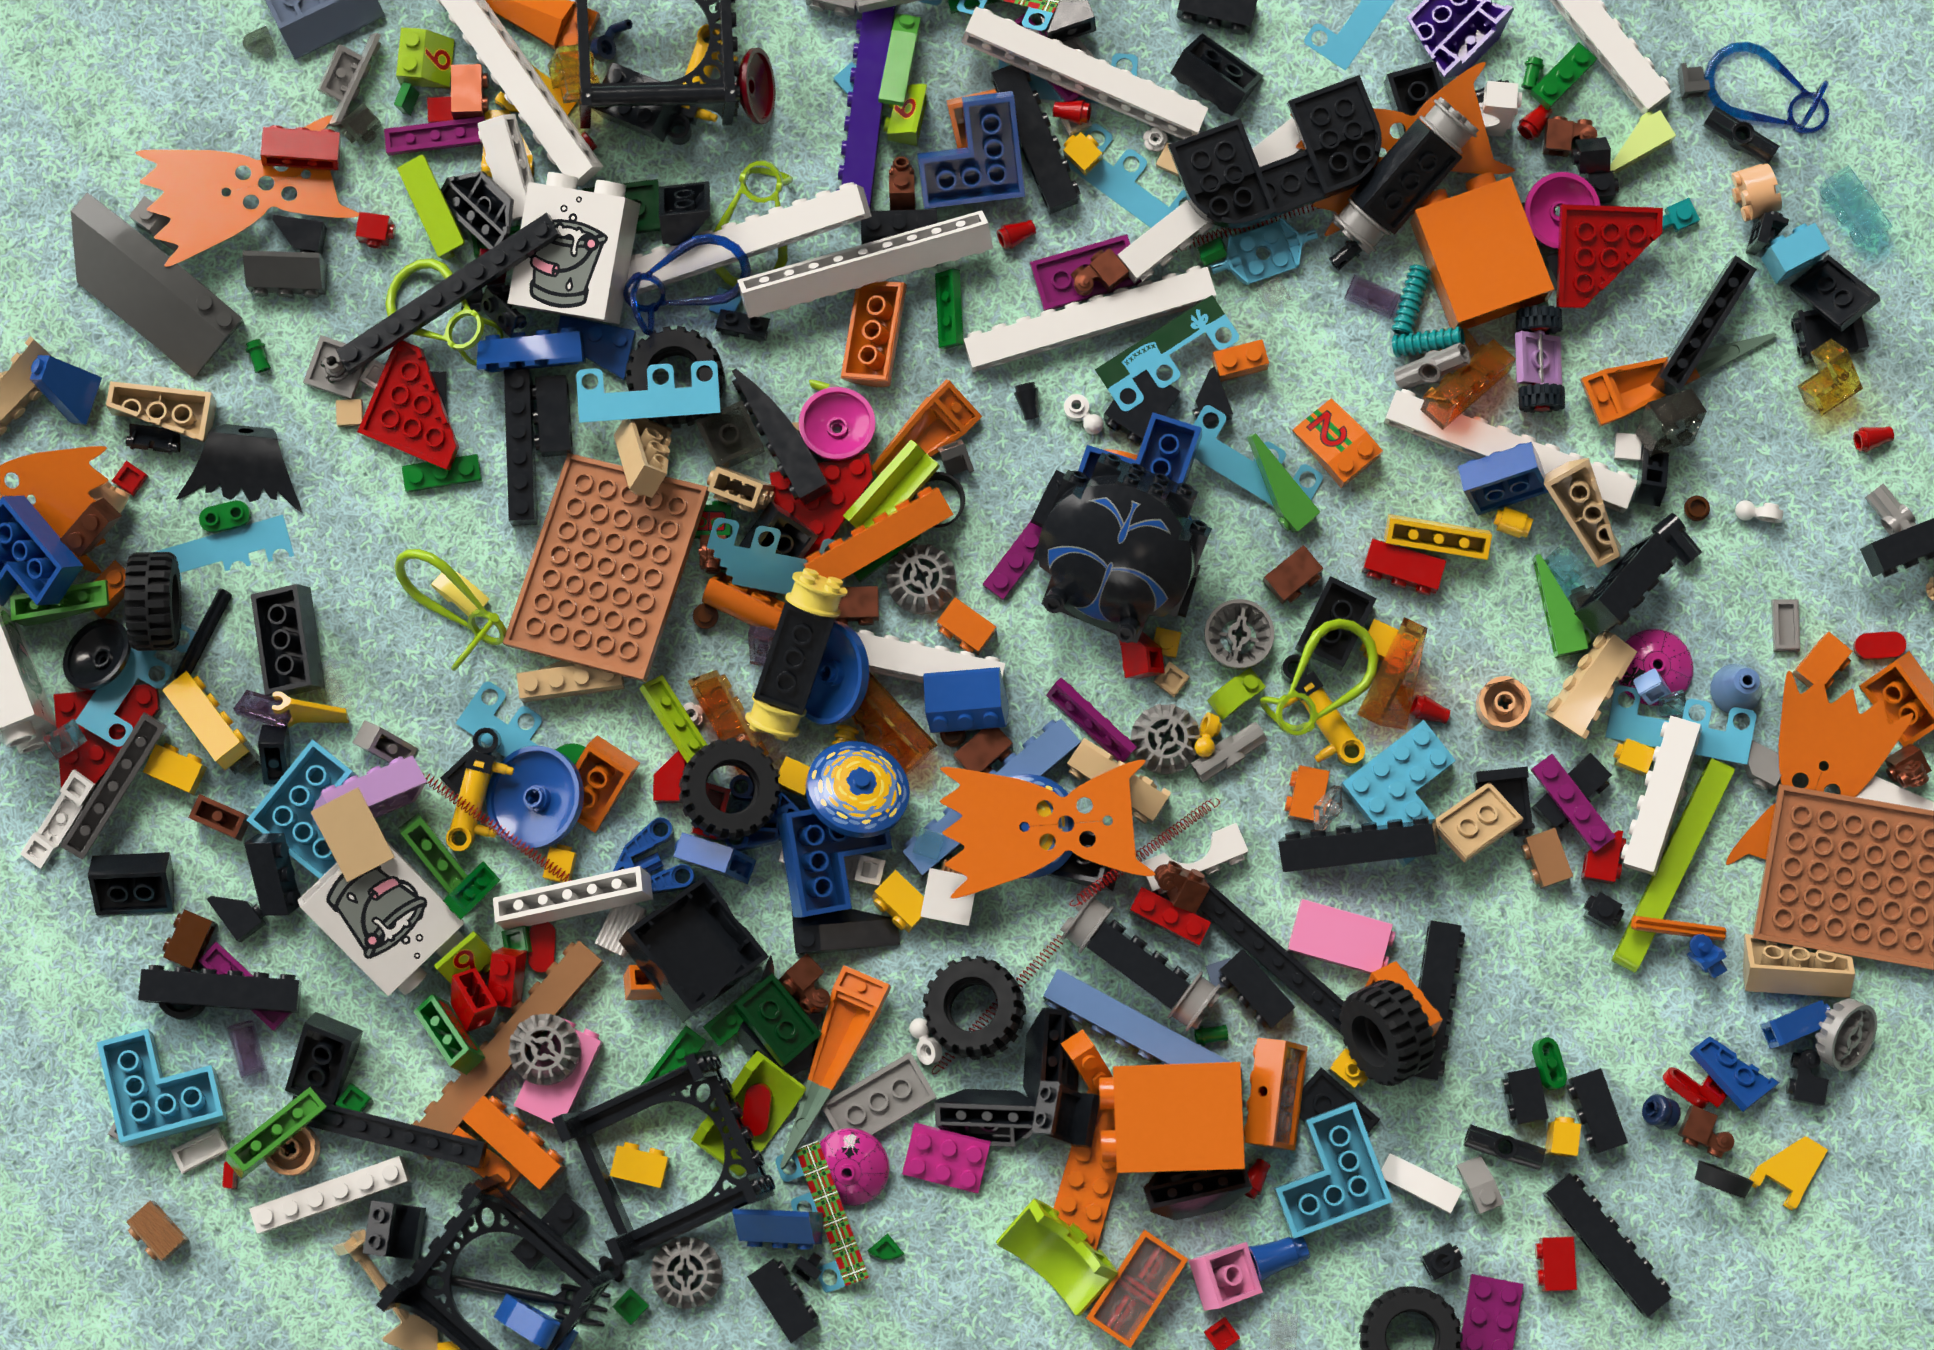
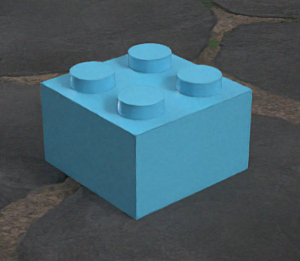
M1804 223L1793 229V233L1785 238L1784 235H1781L1772 240L1771 245L1765 248L1766 252L1761 259L1775 284L1820 262L1830 250L1816 223L1809 226Z

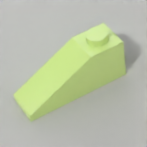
M1661 110L1654 114L1652 111L1647 112L1638 119L1640 122H1638L1610 165V171H1613V175L1673 142L1676 134Z

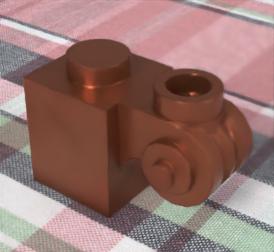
M1555 116L1552 119L1548 118L1545 125L1542 154L1568 157L1572 141L1597 138V130L1592 126L1593 121L1579 119L1577 123H1574V121H1567L1568 119L1562 116Z
M906 157L895 158L893 165H891V170H889L890 210H915L914 169Z
M1109 248L1105 252L1103 250L1098 251L1090 259L1092 261L1090 265L1086 268L1081 265L1071 274L1074 280L1075 291L1079 295L1086 296L1092 292L1094 281H1099L1110 292L1128 278L1129 270Z
M700 535V568L705 569V573L718 574L721 573V570H727L726 567L720 566L721 559L713 556L715 551L707 548L710 535ZM717 535L721 539H727L726 535Z
M1908 744L1885 759L1888 767L1886 769L1888 777L1893 782L1900 783L1903 788L1922 786L1929 780L1927 773L1931 772L1929 764L1922 750L1912 744Z
M1174 861L1158 866L1154 871V878L1159 887L1167 891L1173 906L1196 914L1210 889L1204 874L1196 869H1184Z
M807 953L779 979L789 994L801 1001L799 1005L807 1014L821 1012L830 1002V994L827 990L823 988L816 990L814 987V983L821 977L824 971Z
M1694 1105L1689 1106L1678 1133L1679 1136L1684 1138L1683 1143L1695 1148L1698 1147V1144L1708 1148V1154L1721 1159L1725 1152L1733 1148L1735 1141L1729 1132L1714 1134L1713 1127L1717 1120V1115Z

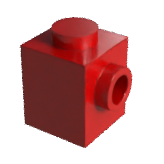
M359 212L355 234L357 240L361 243H367L366 246L375 249H381L382 245L389 246L390 239H394L396 225L393 224L390 216Z

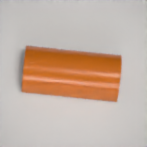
M874 282L855 289L840 377L843 380L871 387H888L891 385L907 285L904 282Z
M723 572L709 579L702 597L703 603L774 637L785 602L755 588L733 585V577Z

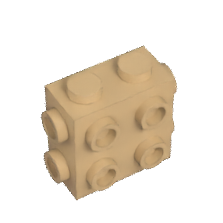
M716 467L715 471L712 470L707 479V485H709L707 491L714 493V499L734 504V501L738 502L737 507L748 512L753 511L757 513L758 509L765 510L770 501H774L776 494L773 492L774 485L729 468Z

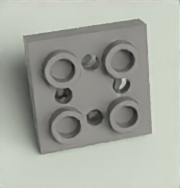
M320 335L303 383L347 399H353L365 365L351 375H348L349 372H347L337 353V350L346 345V343Z

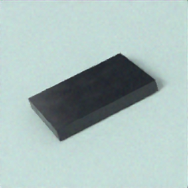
M1827 255L1790 285V289L1794 294L1841 332L1881 301L1880 296L1830 255Z
M1321 1067L1303 1087L1299 1115L1303 1122L1308 1118L1351 1102H1356L1367 1134L1380 1120Z

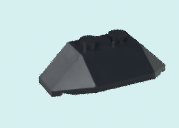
M482 171L447 177L441 191L452 215L489 250L507 239L512 226L514 199Z
M1042 1008L1026 1034L1023 1088L1028 1098L1037 1102L1040 1081L1061 1082L1063 1087L1078 1091L1079 1073L1061 1045L1062 1042L1078 1033L1075 1025L1069 1018L1070 1015L1067 1010Z
M963 1089L937 1099L934 1103L936 1127L941 1130L991 1141L990 1146L1017 1147L1033 1134L1031 1130L1036 1102L1018 1091Z
M1246 1168L1156 1172L1143 1187V1191L1150 1212L1176 1221L1225 1210L1252 1189V1184Z

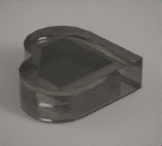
M267 26L252 31L243 38V46L249 53H258L263 58H269L275 53L276 47Z

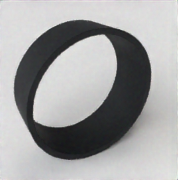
M935 472L927 482L934 480L948 482L957 490L960 497V509L956 517L945 524L933 526V528H942L952 524L963 512L965 493L962 485L956 478L944 472Z
M1698 1161L1695 1175L1697 1181L1741 1198L1747 1196L1754 1181L1718 1166Z

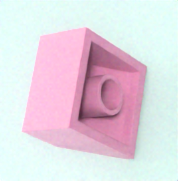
M1247 1242L1209 1252L1188 1260L1204 1311L1219 1309L1263 1293Z

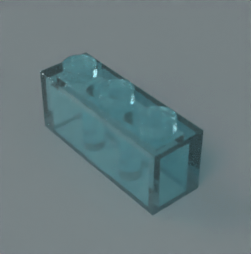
M1849 165L1826 179L1819 187L1821 190L1820 195L1824 202L1832 205L1835 209L1837 220L1847 226L1850 230L1849 235L1856 245L1860 244L1863 249L1888 233L1893 227Z

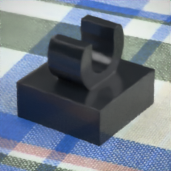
M813 1252L808 1260L800 1256L791 1272L812 1287L822 1272L817 1268L822 1257Z

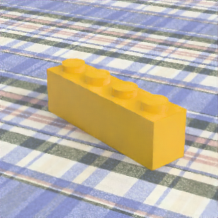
M1388 514L1384 541L1388 544L1488 560L1492 533L1489 530Z
M185 671L162 689V691L212 758L226 770L249 752L244 744L247 739L238 728L233 730L230 725L234 722L225 711L220 713L217 709L220 703L211 693L208 695L205 693L204 689L207 686L198 675L193 678Z

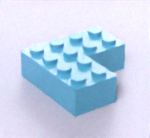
M1423 720L1343 781L1340 787L1368 823L1377 822V826L1387 825V821L1402 819L1403 823L1413 822V818L1419 816H1428L1429 820L1435 819V816L1416 792L1445 771L1456 760ZM1417 857L1402 858L1397 860L1403 867H1405Z
M312 739L246 821L263 834L284 833L286 843L289 846V855L320 879L337 862L314 821L311 811L316 804L315 802L319 799L322 790L331 785H335V787L343 785L347 779L357 774Z
M149 1029L97 1042L119 1143L125 1148L228 1120L217 1072L212 1065L163 1078L154 1035Z
M1351 1102L1304 1120L1322 1170L1273 1188L1292 1238H1298L1393 1202L1356 1102Z

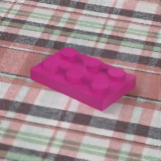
M914 1123L902 1175L978 1193L991 1141Z

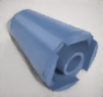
M1729 664L1719 669L1713 676L1710 684V694L1716 705L1726 713H1729L1734 707L1752 710L1761 699L1762 684L1757 672L1743 664Z

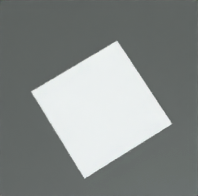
M930 868L920 917L969 926L975 893L960 898H950L954 891L967 880V877L963 874Z

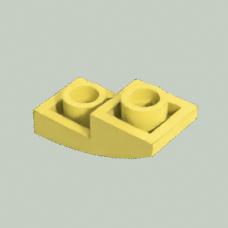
M442 572L432 582L431 586L448 602H453L468 617L473 611L478 609ZM456 572L484 607L490 599L469 580Z

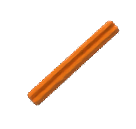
M1633 916L1631 919V928L1633 930L1686 937L1704 934L1711 940L1723 941L1726 938L1727 931L1725 927L1642 916Z

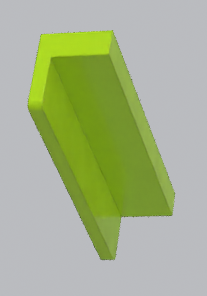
M419 155L397 167V170L437 256L447 261L455 257L453 250L463 246L465 240L426 157Z
M910 440L847 510L843 517L855 528L861 525L867 528L874 524L872 520L874 517L885 511L889 515L896 511L895 505L906 499L910 501L939 469L940 465L913 440Z
M663 675L642 684L639 688L688 763L702 747L708 744Z

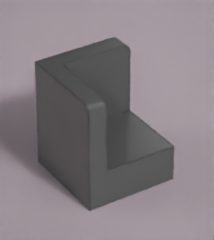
M1681 63L1677 69L1681 99L1707 96L1710 91L1709 80L1704 78L1703 67L1687 68L1686 63Z
M961 439L937 448L947 474L953 476L966 470L969 473L974 471L966 446Z

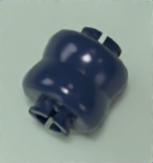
M1655 1094L1651 1095L1644 1102L1642 1116L1649 1125L1656 1126L1662 1130H1669L1677 1125L1681 1116V1109L1675 1100L1666 1098L1664 1095Z

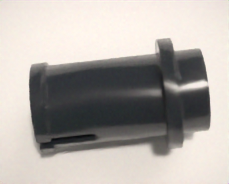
M1355 240L1346 241L1345 246L1330 257L1329 261H1332L1331 264L1339 271L1354 257L1358 258L1362 249Z

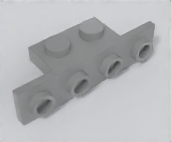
M377 32L369 36L361 55L341 44L338 45L317 90L339 101L329 123L333 127L344 123L349 116L350 110L347 108L351 100L354 101L360 92L358 85L361 78L364 79L370 70L371 65L368 63L371 56H375L380 49L381 43L379 39L381 35Z

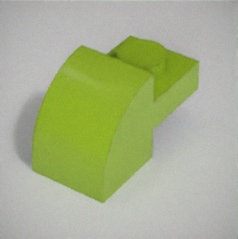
M1250 667L1227 682L1207 701L1220 718L1224 720L1263 691L1266 686Z

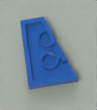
M561 315L557 333H561V328L576 327V331L583 333L585 358L625 381L626 364L630 360L629 355L633 347L635 330Z
M1710 1036L1689 1053L1742 1112L1779 1084L1774 1078L1768 1079L1758 1072L1759 1068L1753 1064L1748 1066L1739 1060L1735 1052Z

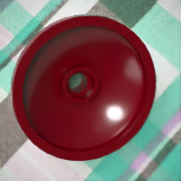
M759 47L751 48L741 61L739 76L736 78L735 86H740L739 102L747 116L756 124H766L771 119L775 106L774 73L766 52Z

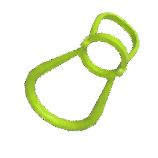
M757 160L750 163L741 172L739 177L740 188L715 227L714 232L722 230L721 226L729 223L741 194H745L750 200L758 203L772 200L775 201V207L781 206L779 193L782 191L783 186L793 182V177L779 171L774 164L768 161ZM753 173L775 176L777 179L775 192L768 197L753 195L746 185L748 176ZM788 245L778 248V259L774 269L786 266L788 261ZM724 266L715 269V272L728 285L739 289L737 281L739 278L733 276Z
M433 258L419 259L406 265L394 277L388 288L385 302L387 316L397 311L395 305L397 293L403 282L411 274L421 269L432 268L439 271L444 279L453 274L445 263ZM466 299L461 302L464 306L463 310L455 313L450 318L444 335L423 328L412 334L448 342L447 345L457 350L468 363L477 366V360L471 359L465 350L473 348L480 341L484 332V324L494 327L497 330V335H500V339L504 338L503 330L495 322L481 317L482 315L474 309L471 310ZM465 316L475 317L477 320V331L474 337L464 344L454 343L452 331L455 324Z
M407 549L397 556L394 568L396 577L403 589L416 602L427 609L469 628L475 634L474 639L452 665V671H456L481 640L491 645L503 643L507 630L499 619L498 614L487 611L460 576L444 560L433 553L421 549ZM419 559L439 569L478 608L469 615L468 622L421 593L406 574V561ZM475 617L486 618L488 622L482 629H479L475 622ZM493 625L499 630V638L486 634Z
M1339 618L1324 622L1312 632L1308 639L1288 694L1283 695L1281 698L1262 697L1260 699L1262 709L1279 725L1282 731L1289 735L1299 736L1312 731L1316 720L1354 700L1370 687L1377 674L1379 659L1374 640L1368 631L1355 621ZM1337 629L1349 630L1357 635L1366 647L1368 656L1367 671L1360 683L1324 710L1317 713L1312 699L1303 693H1298L1295 688L1320 639L1329 631ZM1298 697L1307 703L1310 710V719L1307 723L1291 725L1283 720V707L1289 699ZM1267 703L1277 705L1276 713L1268 706Z

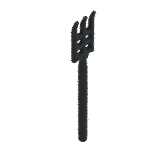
M456 1275L451 1277L452 1286L503 1296L508 1293L519 1299L553 1304L557 1309L555 1318L564 1320L568 1315L563 1313L564 1305L570 1306V1311L574 1308L570 1303L571 1300L566 1299L567 1291L573 1292V1299L581 1289L579 1286L562 1283L560 1287L562 1291L553 1296L544 1292ZM603 1292L600 1297L610 1298L611 1295ZM595 1304L589 1309L599 1312L608 1311L607 1308ZM586 1314L579 1322L592 1326H605L604 1322L586 1318Z

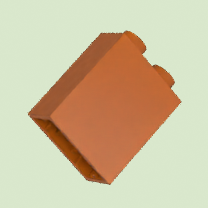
M1493 172L1478 175L1465 183L1467 192L1450 198L1446 189L1435 190L1419 206L1420 208L1414 211L1410 221L1426 266L1431 271L1430 276L1448 324L1453 329L1460 326L1463 330L1515 313L1520 308L1532 307L1546 302L1554 291L1552 281L1511 176L1496 181Z
M1240 1062L1113 1066V1077H1099L1100 1108L1115 1110V1130L1101 1131L1102 1162H1116L1117 1173L1245 1169Z

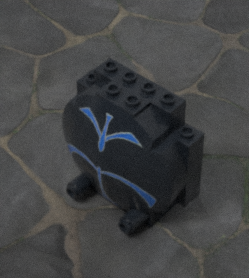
M1102 452L1091 479L1080 471L1067 470L1050 514L1043 525L1039 543L1033 559L1039 561V566L1052 575L1041 604L1051 613L1062 612L1113 633L1124 643L1138 642L1150 615L1164 617L1170 614L1176 617L1212 530L1203 521L1188 519L1199 492L1186 483H1176L1169 480L1164 474H1154L1145 470L1139 464L1127 463L1122 461L1119 456L1111 453L1105 454Z

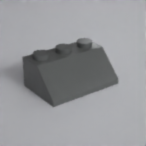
M243 250L245 284L247 289L253 292L254 296L266 297L268 293H278V296L287 298L293 297L294 294H303L306 298H318L319 295H326L328 265L320 253Z

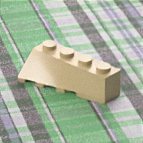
M31 336L25 342L28 346L26 350L21 354L17 352L10 360L12 362L11 368L8 371L0 372V437L6 432L7 425L13 419L16 420L23 415L26 405L31 400L36 401L43 394L30 380L32 374L31 366L38 355H51Z
M110 381L106 406L112 415L138 418L201 442H205L208 432L213 427L217 404L211 392Z
M646 418L622 420L613 436L629 490L638 496L645 495L652 498L667 475L669 461L667 457L670 453L668 446L671 443L670 435L672 429Z
M1589 458L1566 462L1545 474L1544 486L1596 567L1599 568L1619 557L1621 544L1612 531Z
M1604 631L1599 634L1593 642V648L1578 662L1577 670L1564 681L1563 689L1559 695L1551 699L1545 715L1567 732L1586 739L1590 733L1586 728L1591 720L1597 721L1601 714L1599 706L1603 701L1610 699L1614 692L1612 684L1614 681L1621 680L1637 651L1613 633Z
M562 660L536 671L516 673L519 699L523 703L625 689L623 676Z
M1084 738L1066 766L1070 768L1068 773L1081 781L1082 778H1085L1089 781L1125 763L1121 761L1115 762L1111 754ZM1134 773L1129 779L1132 811H1134L1133 817L1144 824L1147 821L1153 823L1169 800L1172 792L1165 788L1160 792L1156 789L1157 785L1154 784V781L1146 776L1140 775L1138 777Z
M1745 933L1743 954L1745 991L1850 998L1855 978L1852 957L1817 950L1816 953H1813L1800 946L1793 945V948L1777 945V942L1754 940L1752 935Z

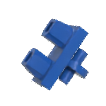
M1704 934L1695 935L1689 944L1691 952L1686 954L1688 959L1699 966L1703 972H1709L1713 978L1726 972L1727 969L1722 959L1727 957L1724 950L1714 945L1708 936Z

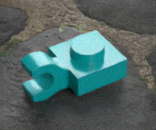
M1690 198L1666 207L1665 212L1667 215L1663 216L1662 230L1673 226L1675 232H1678L1700 221Z

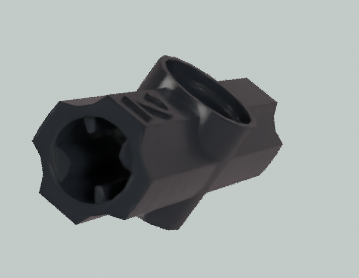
M1717 106L1713 108L1702 125L1728 141L1733 149L1742 150L1761 163L1769 164L1780 147L1755 131L1750 123L1737 120ZM1735 132H1743L1747 140L1738 139Z
M1472 1124L1469 1125L1463 1144L1465 1147L1538 1171L1541 1168L1546 1151L1545 1148ZM1501 1140H1506L1511 1145V1151L1507 1155H1503L1498 1149V1144Z

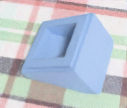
M1655 668L1633 680L1638 694L1648 705H1652L1671 694L1670 689Z

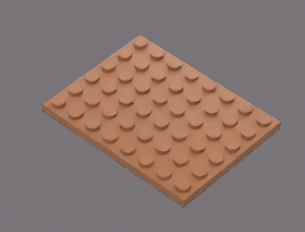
M568 453L503 644L507 647L646 682L710 493L707 491L708 487L665 476L652 498L645 495L638 496L629 490L623 466Z
M1779 784L1752 938L1934 970V811Z

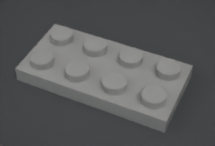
M909 1052L828 1099L822 1109L835 1131L854 1128L873 1135L937 1097L913 1055Z

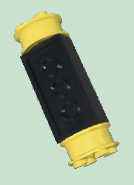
M804 568L803 572L793 573L792 578L795 582L792 591L788 592L785 596L786 602L757 688L752 695V700L754 701L752 710L745 715L746 721L750 723V729L761 733L765 731L782 741H788L789 737L799 736L798 724L800 718L804 717L807 713L806 707L836 618L841 613L838 608L841 598L846 596L848 592L842 586V580L835 577L826 578L820 576L817 571L809 568Z

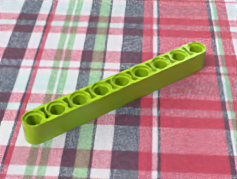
M1715 758L1708 760L1663 852L1656 876L1652 875L1633 916L1663 919L1735 771L1734 767ZM1630 920L1611 961L1636 973L1656 933L1633 930L1631 928L1632 921Z

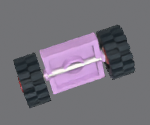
M1542 305L1541 307L1528 306L1516 310L1517 383L1527 384V386L1518 388L1520 411L1543 413L1559 411L1565 408V387L1562 386L1561 337L1550 335V333L1556 334L1563 330L1562 309L1560 307H1546V305Z

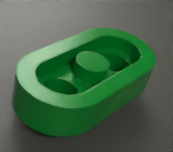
M239 500L226 502L203 509L199 515V523L204 530L210 533L242 527L250 521L251 510L248 505ZM235 509H240L241 511L238 517H233L232 513ZM210 515L216 516V520L213 523H208Z
M1550 1037L1535 1041L1532 1046V1054L1536 1067L1539 1069L1542 1085L1548 1090L1562 1088L1567 1082V1073L1558 1044Z

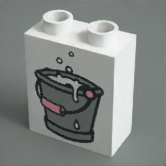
M548 172L546 185L529 182L521 229L547 212L552 217L562 236L514 267L508 304L525 309L620 324L640 203L625 198L626 185L610 181L596 180L594 192L576 190L578 177L561 173Z
M0 605V742L5 744L6 747L16 746L19 754H24L40 749L49 743L45 733L56 729V720L20 625L11 620V612Z
M388 843L395 858L348 882L338 863H336L298 899L300 908L387 996L397 988L404 995H407L427 975L420 966L434 952L443 958L465 938L458 930L464 924L463 919L460 920L444 903L443 898Z

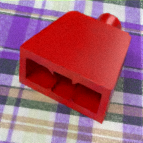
M476 967L452 975L451 1006L464 1029L472 1031L490 1024L498 1005Z

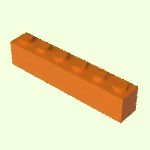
M928 486L917 493L919 496L917 499L911 502L906 499L895 505L896 511L887 515L885 511L872 519L874 524L867 528L861 525L850 532L852 536L843 541L840 537L828 544L829 550L822 554L819 550L806 557L807 562L803 566L804 568L817 571L820 576L826 578L835 577L842 580L954 514L939 488L932 489L931 486Z

